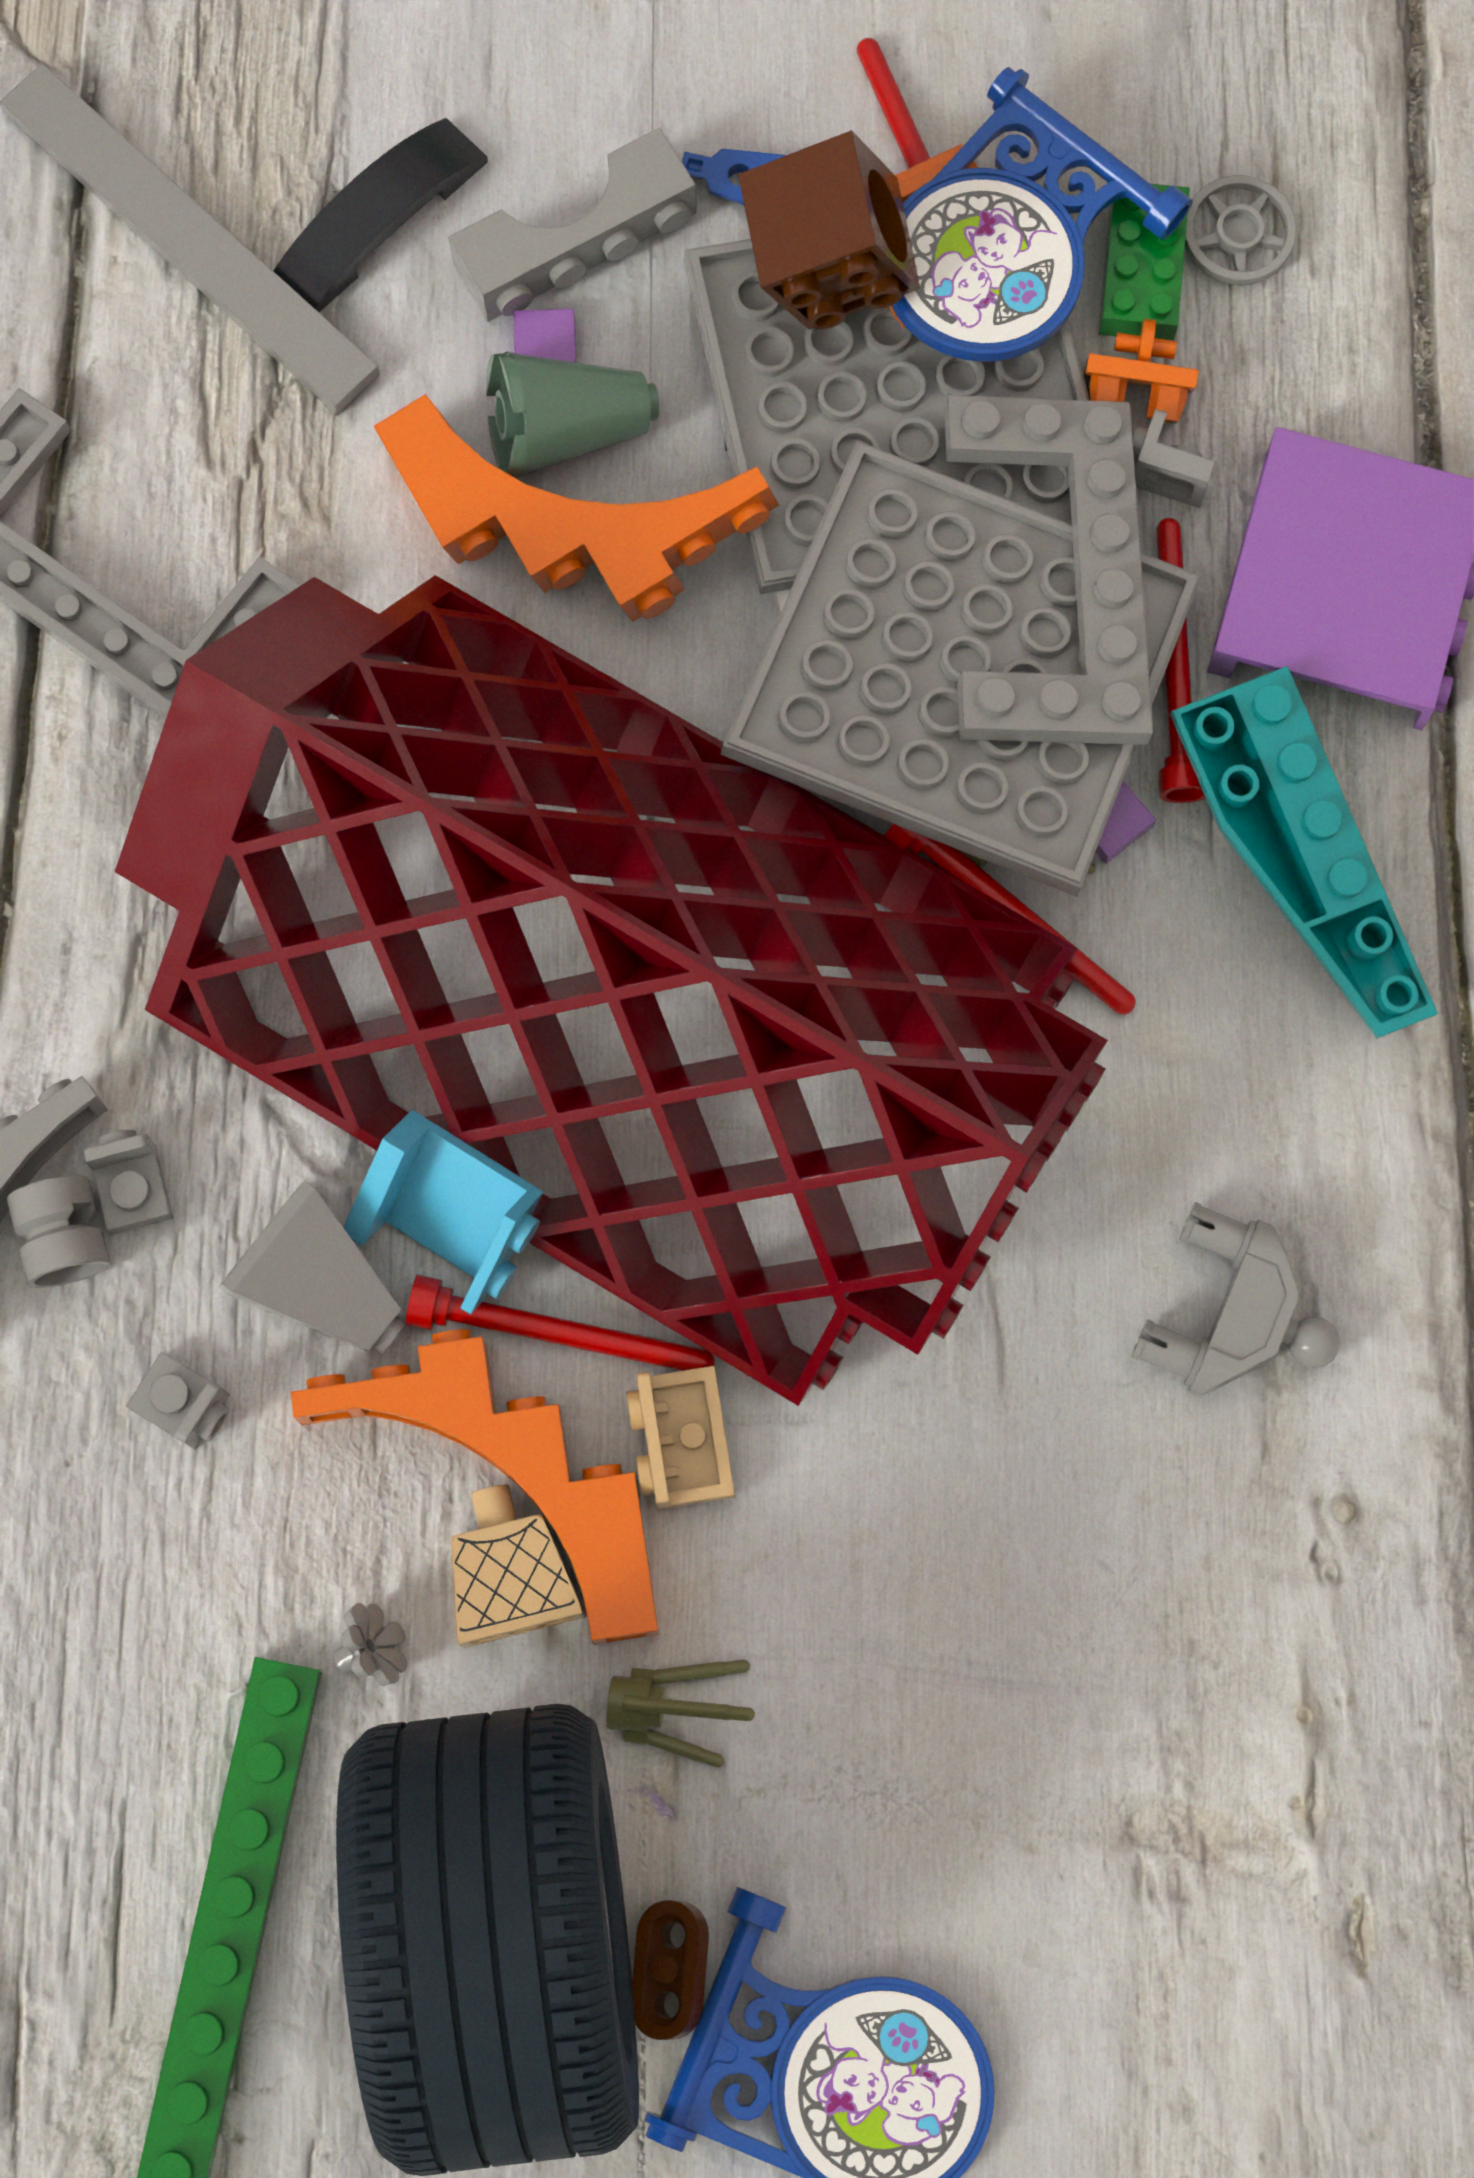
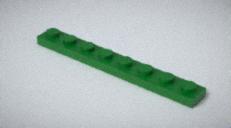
M254 1657L137 2178H210L322 1675L321 1670Z

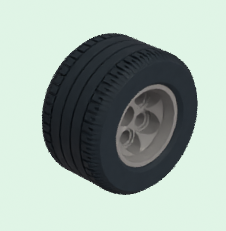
M548 1704L535 1706L533 1712L530 1707L494 1711L491 1715L485 1712L452 1716L449 1719L443 1717L410 1721L408 1723L381 1724L366 1730L347 1750L341 1764L337 1796L336 1863L340 1941L349 2027L362 2103L376 2149L383 2158L404 2173L418 2176L444 2174L447 2171L456 2172L489 2168L490 2165L498 2167L531 2163L533 2159L536 2162L573 2158L576 2156V2153L580 2157L603 2155L616 2150L638 2126V2056L630 1954L618 1846L605 1759L595 1721L572 1705Z

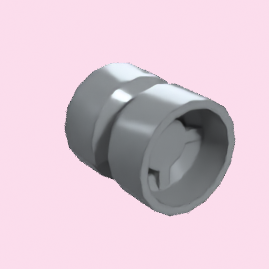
M69 1175L49 1178L18 1188L8 1195L7 1203L14 1232L27 1239V1242L19 1250L27 1285L34 1288H45L70 1284L100 1274L110 1267L111 1263L103 1231L98 1227L91 1226L90 1223L98 1211L90 1179L87 1176Z

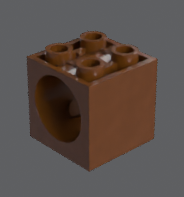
M852 130L738 174L760 287L807 329L835 327L845 320V316L867 308L879 309L892 306L901 300L902 295L921 289L898 179Z

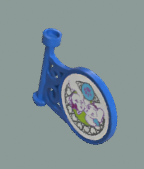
M1007 67L996 77L987 93V98L994 102L992 109L995 112L931 181L917 189L903 203L921 289L902 295L901 300L892 305V308L905 327L923 343L941 353L963 360L993 362L1018 357L1043 345L1062 328L1074 310L1080 294L1085 268L1083 250L1085 236L1096 217L1113 202L1121 198H1128L1148 214L1144 219L1143 226L1162 241L1167 239L1176 230L1193 203L1192 199L1174 185L1167 188L1163 193L1033 94L1025 87L1029 74L1023 69L1015 72L1010 67ZM1004 132H1022L1033 140L1037 148V156L1032 162L1026 164L1017 163L1012 160L1009 154L1016 152L1021 158H1027L1030 155L1031 144L1022 135H1008L1000 141L996 148L995 167L997 169H967L984 149ZM1076 167L1090 168L1108 182L1095 192V183L1092 177L1080 171L1074 172L1070 176L1068 190L1070 192L1077 189L1081 191L1078 195H1066L1059 189L1058 185L1060 177L1069 169ZM1046 174L1043 187L1034 182ZM1079 213L1078 218L1074 223L1070 214Z
M736 1887L727 1913L739 1917L663 2111L661 2115L647 2111L644 2120L650 2125L645 2136L666 2147L683 2152L687 2140L695 2141L697 2134H700L802 2178H960L974 2162L984 2144L994 2108V2080L990 2060L978 2032L969 2019L950 2000L920 1983L898 1977H863L822 1990L793 1989L771 1981L754 1969L752 1957L763 1929L765 1928L777 1933L787 1907ZM743 1981L753 1990L763 1995L753 1998L745 2006L743 2018L747 2026L752 2029L761 2028L763 2023L758 2017V2012L766 2010L774 2015L776 2027L773 2034L762 2041L746 2039L735 2031L729 2021V2015ZM781 2003L792 2006H804L805 2008L801 2010L790 2024L786 2009ZM777 2050L770 2078L767 2070L752 2057L768 2056ZM741 2073L749 2075L756 2083V2096L750 2104L742 2105L736 2100L741 2091L739 2083L735 2081L729 2083L723 2092V2102L727 2112L736 2119L750 2121L760 2117L771 2103L774 2124L786 2151L732 2129L715 2117L711 2109V2095L715 2086L725 2076Z

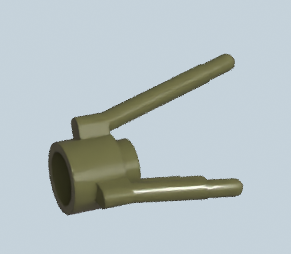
M735 1660L657 1670L632 1668L631 1677L613 1675L607 1703V1729L625 1731L624 1742L648 1744L694 1761H700L714 1767H721L724 1764L722 1755L651 1730L650 1727L661 1728L664 1714L751 1721L755 1717V1711L749 1707L666 1699V1688L654 1685L745 1673L749 1670L750 1664L747 1660Z

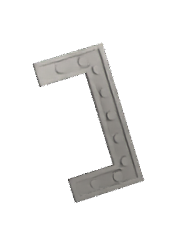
M20 388L16 390L0 410V516L71 432L65 419ZM0 521V600L165 718L169 712L185 661L301 586L298 582L259 556L185 649L182 650Z
M948 395L944 407L947 462L1068 466L1081 674L961 671L957 681L960 740L1148 745L1153 735L1130 402Z

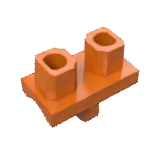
M1144 318L1140 336L1117 332L1114 351L1137 354L1136 360L1089 353L1086 360L1084 377L1090 378V401L1124 402L1127 384L1150 387L1145 419L1152 420L1155 409L1167 412L1164 423H1178L1187 400V394L1192 393L1196 389L1199 370L1150 362L1151 356L1174 360L1177 341L1154 338L1156 320Z

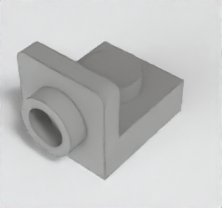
M1155 409L1149 428L1137 425L1133 436L1134 463L1137 464L1135 468L1136 488L1200 508L1216 461L1204 458L1199 451L1189 446H1167L1158 443L1167 412Z
M135 1130L111 1132L98 1138V1146L83 1150L86 1164L93 1170L106 1229L111 1235L174 1219L157 1147L146 1134L136 1135Z
M161 1351L126 1407L195 1450L202 1438L208 1442L211 1441L224 1424L229 1413V1408L224 1403L230 1394L218 1384L207 1380Z

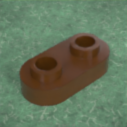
M673 1900L657 1902L643 1913L637 1927L632 1977L635 2025L643 2034L656 2040H674L685 2037L695 2029L703 2011L709 1929L701 1911L688 1902ZM680 1923L685 1930V1940L677 1948L671 1942L670 1933L673 1926ZM670 1992H673L679 2000L678 2012L673 2017H670L664 2008L665 1998Z

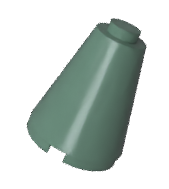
M513 352L492 354L490 356L486 376V396H495V416H488L490 439L498 468L511 476H522L646 434L649 431L650 422L657 420L659 417L657 388L654 383L647 384L642 372Z

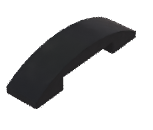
M447 118L417 131L388 150L345 186L298 236L273 272L318 312L322 311L359 278L356 266L434 196L439 194L444 200L451 196L488 163L487 156Z

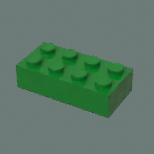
M1152 184L1162 193L1170 187V185ZM1175 186L1189 197L1190 187ZM1121 198L1110 205L1098 335L1116 337L1117 332L1140 336L1143 319L1147 318L1156 320L1154 338L1174 341L1179 322L1187 215L1176 230L1167 239L1162 241L1143 226L1144 219L1148 213L1130 199Z

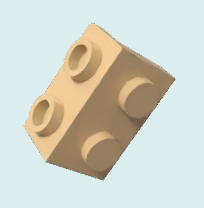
M715 1366L650 1376L649 1371L636 1373L639 1390L628 1391L626 1395L632 1431L645 1429L648 1455L636 1456L641 1494H655L658 1510L735 1498Z

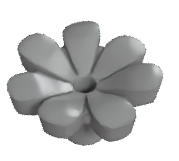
M356 1603L343 1616L349 1628L342 1633L344 1646L336 1649L333 1654L336 1667L342 1673L353 1671L360 1679L372 1675L378 1684L382 1686L398 1682V1674L404 1672L407 1668V1660L404 1654L394 1649L395 1645L405 1641L406 1637L403 1628L398 1622H392L384 1627L383 1612L376 1604L371 1603L365 1607L361 1603Z

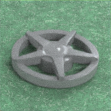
M1231 175L1208 183L1193 197V203L1187 215L1185 247L1192 261L1205 274L1223 283L1243 286L1271 277L1286 263L1296 239V220L1289 202L1274 186L1256 177ZM1228 189H1245L1256 192L1260 196L1251 205L1234 204L1228 207L1215 194ZM1267 200L1277 208L1283 219L1285 240L1265 232V223L1260 212ZM1206 201L1217 218L1215 230L1208 235L1195 239L1194 217L1198 208ZM1220 247L1224 252L1232 255L1234 271L1215 264L1205 256L1202 250ZM1257 247L1280 251L1279 255L1266 266L1252 271H1245L1246 255L1255 251Z

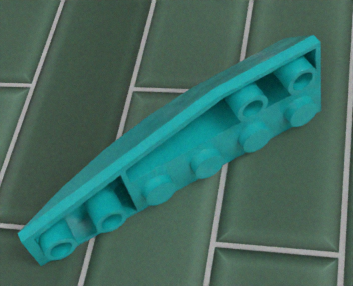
M1288 666L1173 710L1170 716L1219 830L1374 1036L1378 1039L1437 1015L1438 1012Z

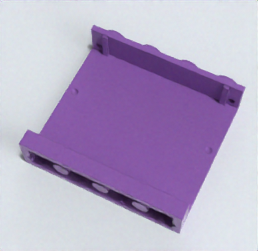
M1276 427L1266 452L1207 672L1231 678L1237 662L1270 671H1276L1288 666L1292 677L1418 710L1413 728L1423 730L1433 711L1443 713L1448 702L1453 677L1444 675L1448 655L1458 656L1465 637L1468 621L1458 618L1462 600L1467 599L1471 601L1474 596V562H1472L1474 557V479Z

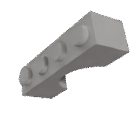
M660 127L607 154L609 179L605 193L596 207L583 218L559 227H536L516 220L501 209L448 237L453 265L487 322L501 315L512 316L514 311L526 309L533 301V298L554 287L563 289L575 284L584 276L587 270L606 260L618 261L625 258L637 248L640 242L660 232L662 234L672 233L683 227L691 216L696 214V184Z

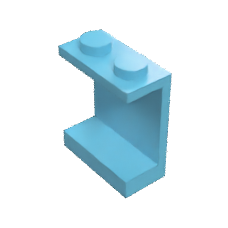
M411 1110L382 1139L343 1228L353 1241L363 1246L385 1223H388L474 1277L460 1307L471 1315L488 1295L496 1300L499 1299L512 1281L518 1267L512 1264L510 1260L514 1251L520 1254L526 1248L540 1224V1220L532 1216L543 1191L419 1113Z

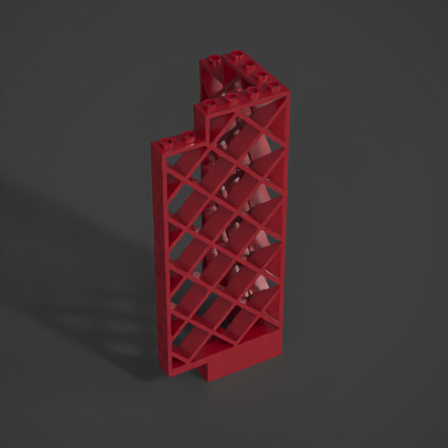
M436 575L379 614L318 578L313 577L185 661L114 871L179 910L144 1010L375 1150H378L382 1139L409 1112L389 1101L369 1053L414 1044L442 1111V1114L425 1118L519 1177L520 1175L504 1136L552 1127L579 1194L552 1199L542 1194L532 1216L540 1220V1224L529 1243L797 1406L801 1404L813 1385L823 1391L826 1389L844 1358L834 1351L838 1342L842 1340L849 1345L863 1322L917 1355L932 1333L942 1339L945 1338L964 1304L954 1299L956 1292L960 1286L971 1291L991 1259V1256L981 1251L986 1239L989 1237L999 1243L1019 1209L1018 1206L1008 1201L1015 1188L1018 1187L1024 1192H1028L1045 1162L1053 1154L1064 1133L1069 1130L1082 1106L1088 1101L1106 1070L1105 1067L1096 1063L1108 1040L1054 1009V1007L1057 1008L1076 976L1066 970L1073 958L1077 947L910 850L905 849L903 851L885 838L884 835L798 785L720 755L724 742ZM333 714L336 717H338V719H330L327 717ZM396 724H399V725H407V726H416V727H424V728L441 729L442 732H441V731H433V730L407 728V727H398ZM502 737L535 740L542 743L502 739ZM289 747L314 808L268 819L264 817V813ZM604 749H612L619 752L604 751ZM428 792L474 797L475 802L433 798ZM535 804L575 808L577 813L537 809ZM420 811L425 817L454 889L405 900L373 822ZM638 815L673 818L675 823L640 820ZM738 825L747 826L756 832L740 830ZM326 835L358 912L313 922L281 846ZM570 874L611 878L614 886L575 882ZM241 879L265 934L224 944L218 939ZM675 884L710 887L714 895L678 892ZM776 894L805 896L811 904L781 902ZM563 896L568 901L595 971L543 982L513 907ZM874 903L881 904L893 912L878 911ZM466 918L496 993L448 1003L418 929ZM370 941L401 1014L356 1023L326 951ZM713 957L748 959L754 970L721 968L716 964ZM277 962L308 1034L285 1038L258 1022L237 975V971ZM816 965L847 968L852 978L821 976ZM916 974L942 976L948 986L921 984ZM707 981L712 984L738 1054L682 1065L654 993ZM1012 982H1015L1016 984L1020 985L1021 987L1027 989L1030 992H1017ZM608 1003L636 1075L584 1085L556 1013ZM509 1024L538 1094L490 1104L461 1034ZM858 1040L889 1042L897 1056L867 1054L863 1051ZM958 1047L986 1049L993 1063L966 1061ZM854 1068L859 1071L883 1138L823 1149L797 1079ZM752 1088L778 1157L722 1167L696 1099ZM650 1108L677 1176L625 1185L598 1118ZM1004 1124L1027 1125L1033 1128L1021 1145L1011 1138ZM1003 1156L1010 1160L1011 1163L973 1231L968 1236L965 1234L941 1167ZM898 1175L922 1241L862 1251L837 1185ZM793 1193L817 1258L762 1267L737 1203ZM691 1211L716 1275L686 1280L657 1263L639 1220ZM934 1279L943 1283L932 1304L927 1303L899 1286ZM832 1296L837 1309L812 1355L791 1343L776 1304Z

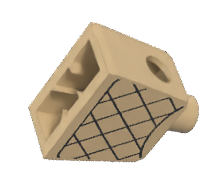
M508 1484L492 1486L471 1493L478 1529L451 1537L458 1644L463 1648L585 1618L581 1602L543 1515L539 1514L517 1519Z

